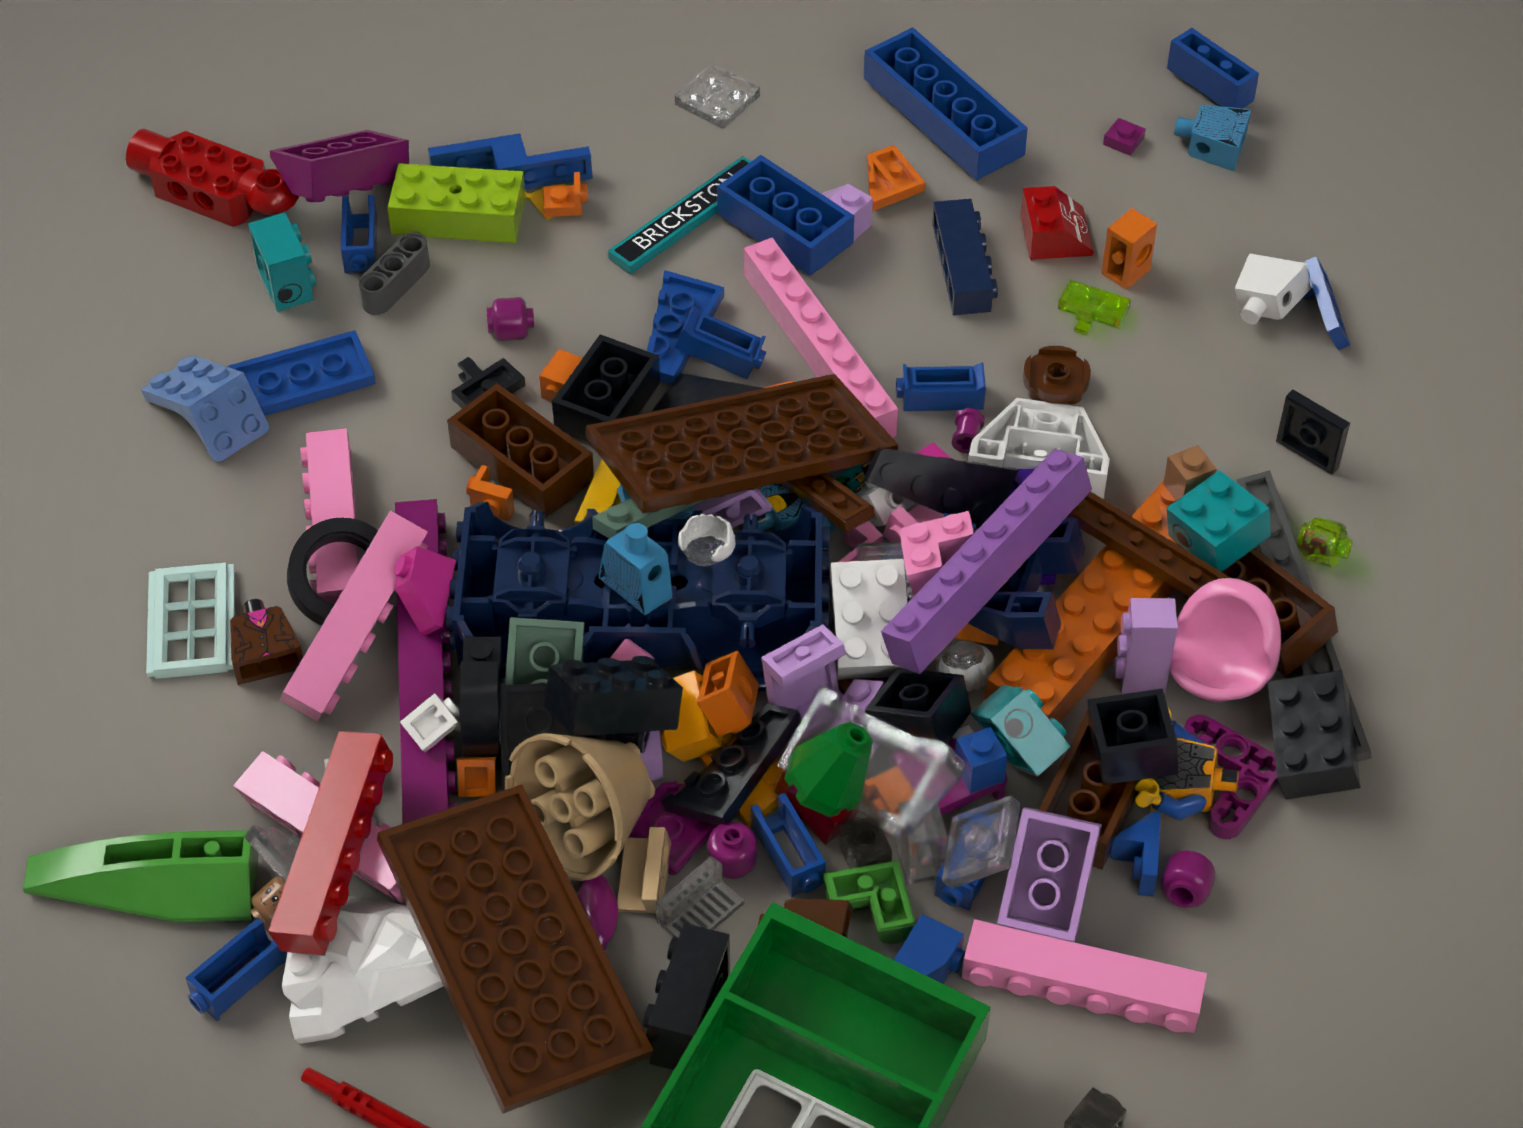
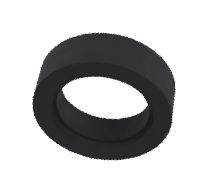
M331 518L316 523L299 537L290 555L287 568V585L293 602L307 618L319 625H323L335 605L320 598L311 588L306 570L310 557L322 546L333 542L351 543L366 552L378 532L377 529L357 519Z

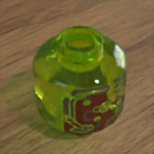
M1316 517L1309 523H1304L1297 538V547L1301 550L1305 560L1328 567L1337 565L1342 558L1347 559L1353 544L1352 538H1348L1347 527L1344 524L1321 517Z

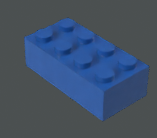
M762 155L717 186L718 215L758 242L773 238L791 264L809 276L813 275L854 243V215Z

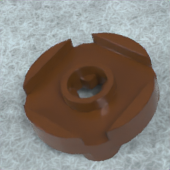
M1046 346L1039 349V353L1032 358L1030 355L1024 364L1023 382L1029 390V397L1032 400L1055 404H1076L1080 402L1090 382L1091 369L1088 361L1084 358L1083 362L1076 356L1077 351L1064 346ZM1053 372H1060L1062 377H1053Z

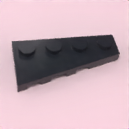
M878 447L864 480L942 514L947 513L950 515L969 511L972 523L979 529L1005 501L1019 470L1012 467L992 466L986 463L959 461L953 458L926 456L920 453Z
M769 703L752 717L751 724L744 730L735 733L737 739L731 745L717 749L710 756L712 762L700 773L693 771L684 780L686 786L676 795L669 793L661 801L665 811L718 826L731 822L803 721L799 710Z

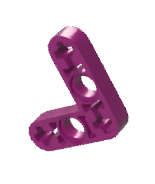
M1191 716L1186 721L1184 728L1193 735L1201 730L1205 731L1206 734L1196 737L1208 745L1215 744L1216 738H1218L1217 744L1214 746L1217 748L1218 765L1224 769L1239 770L1237 790L1242 788L1249 789L1256 796L1253 800L1245 801L1240 799L1235 792L1224 791L1212 807L1209 817L1211 832L1222 839L1235 838L1242 832L1278 783L1275 753L1208 716ZM1225 746H1235L1241 750L1242 754L1238 757H1230L1222 749ZM1248 756L1252 757L1253 759H1250L1248 765H1246ZM1265 766L1271 769L1266 770L1264 773L1258 770L1263 769ZM1231 808L1235 810L1233 821L1229 820L1226 824L1222 823L1220 819H1225L1229 815Z

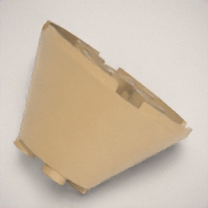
M551 733L538 734L524 740L514 749L509 758L510 761H513L510 775L505 777V790L523 785L568 878L576 881L596 878L611 868L648 800L655 794L654 785L641 759V752L631 742L624 744L613 740Z

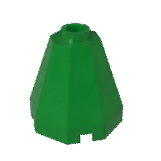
M847 722L796 746L790 755L784 779L789 787L794 784L798 790L795 796L799 803L828 817L836 816L844 809H846V812L855 809L861 801L873 740L864 727Z

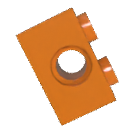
M1131 208L1107 228L1101 274L1127 290L1150 271L1157 223Z
M738 650L706 663L697 699V704L718 737L730 732L738 733L752 722L759 684Z

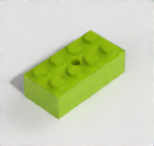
M398 163L387 206L391 235L403 236L407 233L416 232L425 237L517 243L526 201L524 172Z

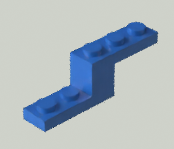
M520 133L428 148L430 165L523 171L525 190L574 182V172H580L581 180L593 178L589 146L527 156Z

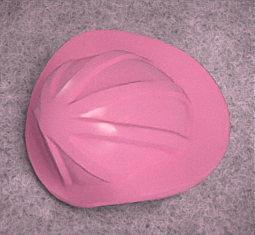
M1222 578L1208 582L1200 587L1188 599L1177 619L1178 630L1170 672L1174 680L1185 691L1208 702L1224 703L1251 696L1268 684L1278 666L1281 651V629L1276 609L1269 597L1260 588L1244 580Z

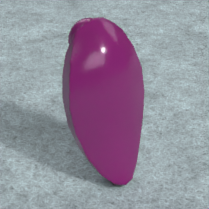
M601 874L596 878L585 880L577 896L605 951L608 942H610L615 934L619 909L611 886Z

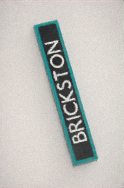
M744 156L740 157L608 250V258L629 274L634 273L718 213L717 186L751 161Z

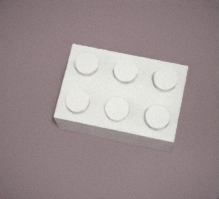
M904 559L831 562L829 580L833 634L844 644L845 655L835 660L837 680L891 677L897 668L902 667L891 663L881 630L907 604Z

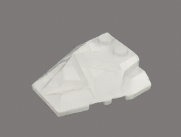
M353 896L348 897L345 906L341 907L337 919L336 936L329 942L325 956L287 952L282 981L283 994L291 1002L289 1019L294 1040L299 1044L336 1038L345 1033L343 1026L363 1017L367 1022H370L379 1017L376 1010L395 1001L400 1006H403L444 986L407 905Z

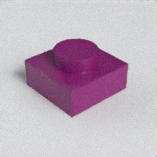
M1118 118L1104 135L1103 145L1131 156L1145 138L1146 129Z

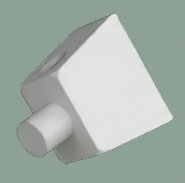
M1250 253L1235 286L1242 320L1254 325L1261 317L1276 320L1284 318L1311 288L1307 264Z

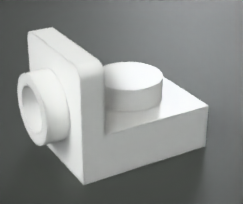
M434 693L401 720L400 723L426 753L452 730H461L458 719L460 717V709L449 697L443 701Z

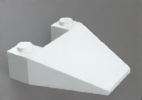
M1016 398L972 439L968 462L986 463L992 466H1005L1015 469L1037 468L1054 449H1058L1084 458L1092 487L1091 492L1104 499L1110 458L1083 407Z

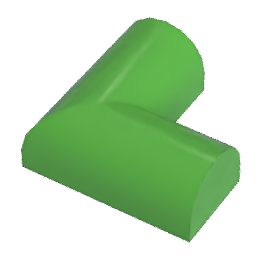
M899 860L823 873L826 899L847 900L852 905L853 910L870 907L879 941L886 944L906 941L916 925Z

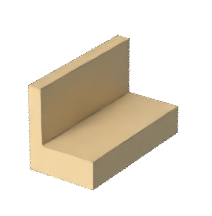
M650 827L649 838H628L625 842L617 899L618 912L663 914L671 840L664 827Z

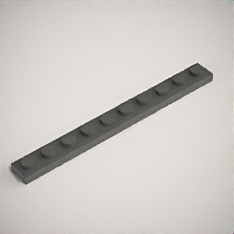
M1268 470L1236 479L1237 484L1269 507L1271 536L1258 545L1260 552L1313 591L1271 471ZM1331 639L1300 665L1303 676L1342 670ZM1350 694L1357 760L1360 762L1372 758L1371 750Z

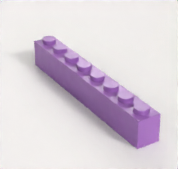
M1054 449L881 630L892 664L921 674L1089 494L1092 487L1083 457Z

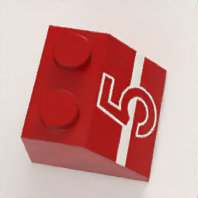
M1056 186L1023 188L1020 216L1030 260L1093 256L1094 250L1082 205Z

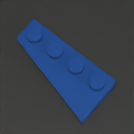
M664 270L657 312L653 320L652 335L649 338L647 347L648 352L659 355L661 382L672 385L683 371L691 356L674 347L692 305L700 312L713 317L724 298V287Z

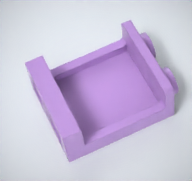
M823 624L761 657L768 703L799 710L803 720L791 736V740L828 721L844 696L838 688L835 664L836 659L845 655L844 644Z

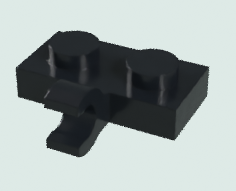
M467 357L458 363V367L463 370L458 375L463 384L453 389L451 394L452 400L463 409L496 383L513 394L525 386V377L504 358L482 371L471 358Z

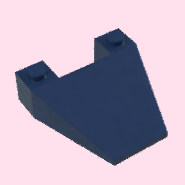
M1065 518L968 624L1017 649H1053L1061 627V620L1053 593L1037 591L1043 574H1078L1086 549L1077 518Z

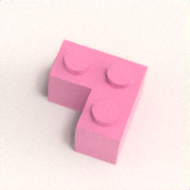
M969 511L950 514L946 517L899 528L906 574L913 597L975 533Z

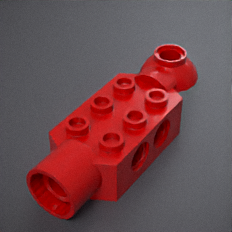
M140 129L132 136L127 146L126 164L128 168L151 177L155 197L232 227L245 223L250 218L253 210L264 214H279L289 210L299 199L298 195L291 193L277 169L265 170L263 160L187 131L169 138L148 129Z

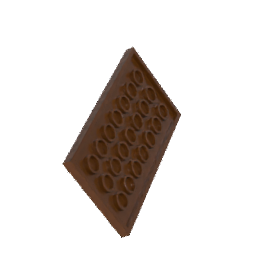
M836 374L586 426V438L642 513L657 512L669 507L688 505L700 500L723 497L727 494L754 490L758 487L786 483L789 480L817 476L829 471L848 469L852 466L870 463L878 447L898 450L896 441Z
M522 784L378 832L377 842L503 1114L652 1056L653 1048Z

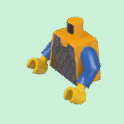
M1173 720L1172 724L1178 744L1179 774L1140 780L1135 786V790L1140 792L1135 800L1139 807L1145 808L1150 804L1151 812L1158 811L1175 820H1182L1200 812L1212 810L1215 790L1237 792L1239 770L1218 768L1217 748L1208 745Z

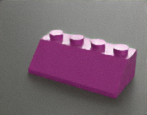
M363 130L270 150V158L292 194L305 197L307 202H322L326 196L330 195L342 197L348 196L349 191L372 190L374 189L373 185L377 184L393 185L398 163L409 164V140L371 130Z

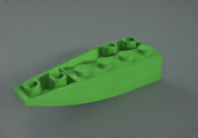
M252 830L167 832L97 840L28 856L23 891L26 894L169 922L252 921L253 915L250 911L254 908L252 897L255 895L259 854Z

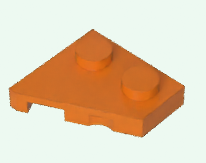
M895 145L867 154L869 196L873 197V211L925 192L926 182Z

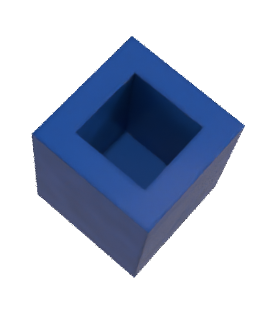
M991 727L956 739L954 766L969 793L1004 782L1007 754Z

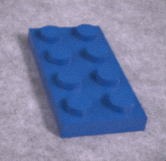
M356 330L227 366L244 372L264 416L376 384L374 373Z

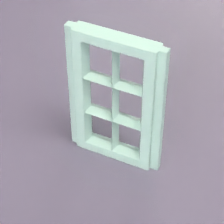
M224 562L159 568L149 572L147 677H155V679L223 673L234 669L231 660L230 620L235 616L234 564ZM215 579V599L195 600V581ZM188 582V601L168 603L169 583ZM215 607V628L195 630V609ZM188 610V631L168 632V612ZM215 637L214 657L194 659L195 639ZM187 640V660L167 662L168 641Z

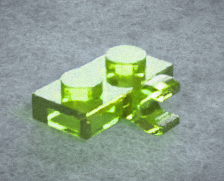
M1070 279L1059 298L1058 309L1075 314L1078 323L1074 328V332L1087 335L1094 321L1119 329L1130 309L1131 299Z

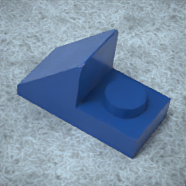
M1158 811L1151 812L1119 833L1112 841L1110 858L1133 862L1132 879L1139 880L1138 895L1151 897L1154 895L1158 875L1161 812Z

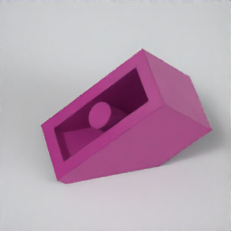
M417 546L398 558L394 569V574L397 576L395 590L421 634L428 635L443 627L450 593V581L453 578L456 560Z

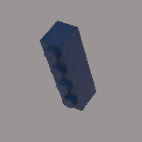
M972 199L934 202L932 226L952 314L964 315L991 312L992 299L997 298L998 288L996 279L990 278V275H992V262L990 256H985L987 249L985 233L980 234L979 232L981 230L980 212L974 211Z

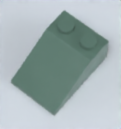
M510 617L505 685L547 684L549 665L563 664L566 660H579L583 662L585 622Z

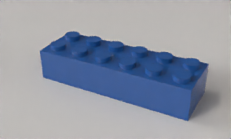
M913 27L865 50L864 79L975 180H979L1025 156L1028 127Z

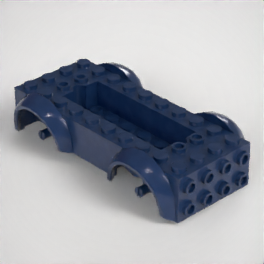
M478 502L470 507H465L463 521H457L456 539L457 543L461 544L460 549H454L453 559L456 560L454 571H457V576L453 577L450 581V599H454L453 606L447 607L446 614L447 628H451L450 650H456L458 665H461V661H463L464 637H501L500 683L505 684L510 617L585 622L584 663L598 662L601 658H610L623 640L629 639L652 655L654 661L661 668H697L703 675L706 663L738 650L759 684L758 692L766 691L761 657L822 624L829 629V577H822L829 576V549L822 548H829L830 527H823V512H818L811 507H801L796 522L783 530L771 533L760 532V529H758L759 517L756 514H752V525H750V514H746L743 518L744 529H742V532H733L736 545L732 554L720 562L711 561V557L720 545H725V542L715 539L713 536L699 537L696 540H692L683 551L678 545L679 532L684 528L689 518L703 514L702 510H695L687 519H665L648 527L647 536L661 546L668 555L671 582L687 583V585L679 590H676V586H671L672 599L647 615L641 613L608 585L599 588L594 583L595 581H602L599 579V571L604 544L609 539L593 529L592 517L599 514L595 509H587V514L581 522L561 530L545 529L546 514L540 510L538 521L536 510L531 512L530 526H527L526 529L508 525L494 516L488 502Z

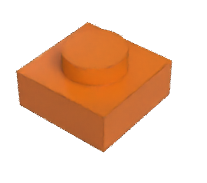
M459 757L457 759L458 797H485L497 793L496 757Z

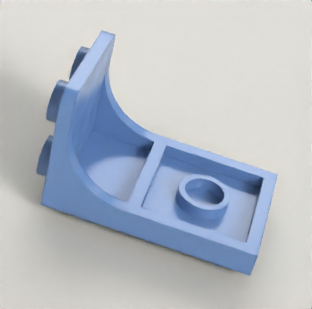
M197 356L183 358L177 363L176 368L168 373H160L150 379V384L141 389L146 401L175 411L183 416L201 438L210 458L216 462L225 460L269 430V424L244 372Z

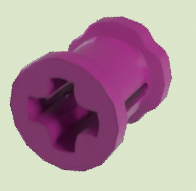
M965 408L956 413L955 424L957 425V431L952 436L951 444L957 451L969 454L972 439L984 427L985 417L980 411Z

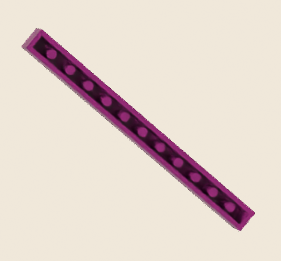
M437 499L395 502L396 514L428 531L423 541L424 544L428 545L427 550L448 557L446 539H440V534L447 533L445 512H438ZM397 594L401 721L434 693L443 701L448 697L453 701L452 681H446V673H452L451 652H445L444 645L450 644V628H447V623L443 622L442 628L428 635L421 634ZM400 723L402 824L457 806L456 802H450V794L457 793L455 771H449V763H455L456 757L454 740L448 741V735L425 753Z

